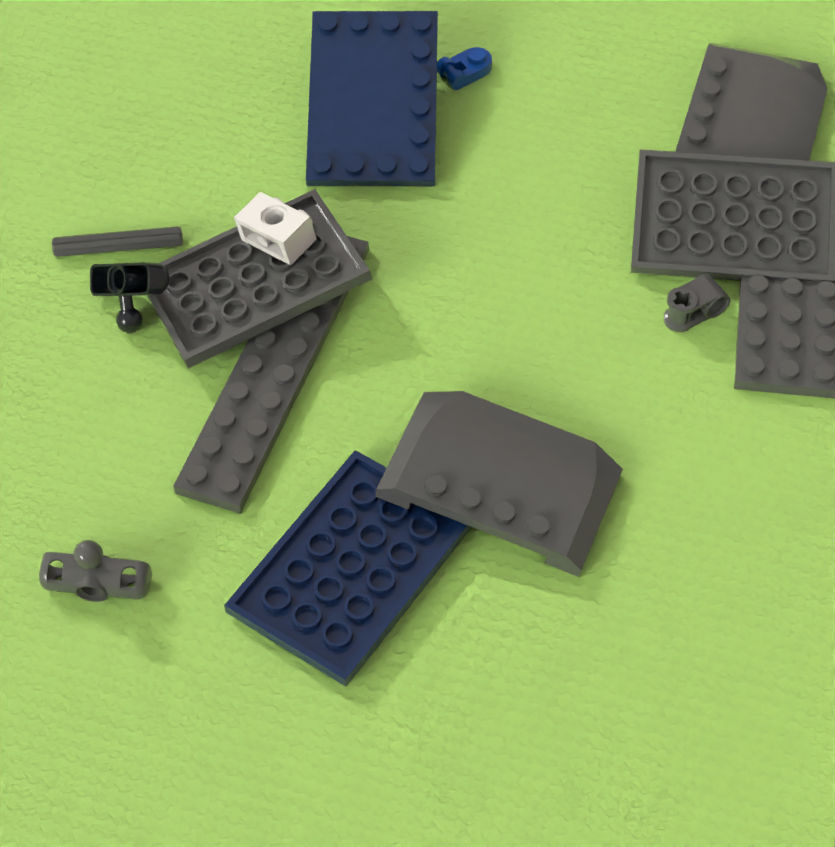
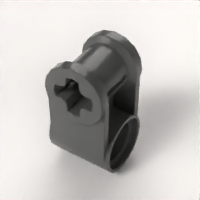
M701 274L694 280L669 292L667 297L669 308L665 311L664 323L672 331H688L690 328L710 318L717 317L725 311L730 304V297L709 274Z

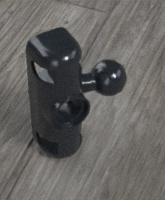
M158 263L94 264L90 268V291L92 295L119 297L121 310L116 316V323L118 328L127 334L138 331L143 322L141 313L134 308L132 296L162 294L167 289L170 281L167 269Z

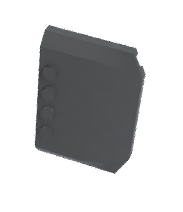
M709 43L675 152L810 160L828 89L818 63Z
M464 391L424 392L376 489L375 497L408 510L411 504H415L547 556L545 564L579 577L623 469L594 441Z

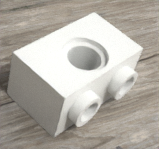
M259 192L234 217L242 241L289 265H292L317 240L312 226L313 221L305 211L296 210L286 205L279 198H272L262 192Z

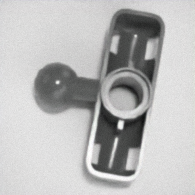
M84 540L76 545L73 551L74 554L45 552L43 554L39 581L45 590L76 593L80 598L93 602L105 601L107 597L142 599L148 594L152 579L150 565L138 560L109 558L103 555L101 546L95 541ZM53 561H61L63 568L53 567L50 564ZM126 568H133L136 571V575L122 574V572ZM135 583L134 587H127L129 584Z

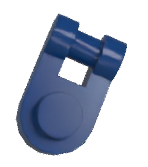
M480 47L467 49L451 58L442 57L437 62V73L441 77H446L447 83L454 90H459L485 77L492 69V55L489 51Z

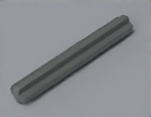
M175 226L54 237L52 239V251L54 256L61 257L181 246L183 234L181 227Z

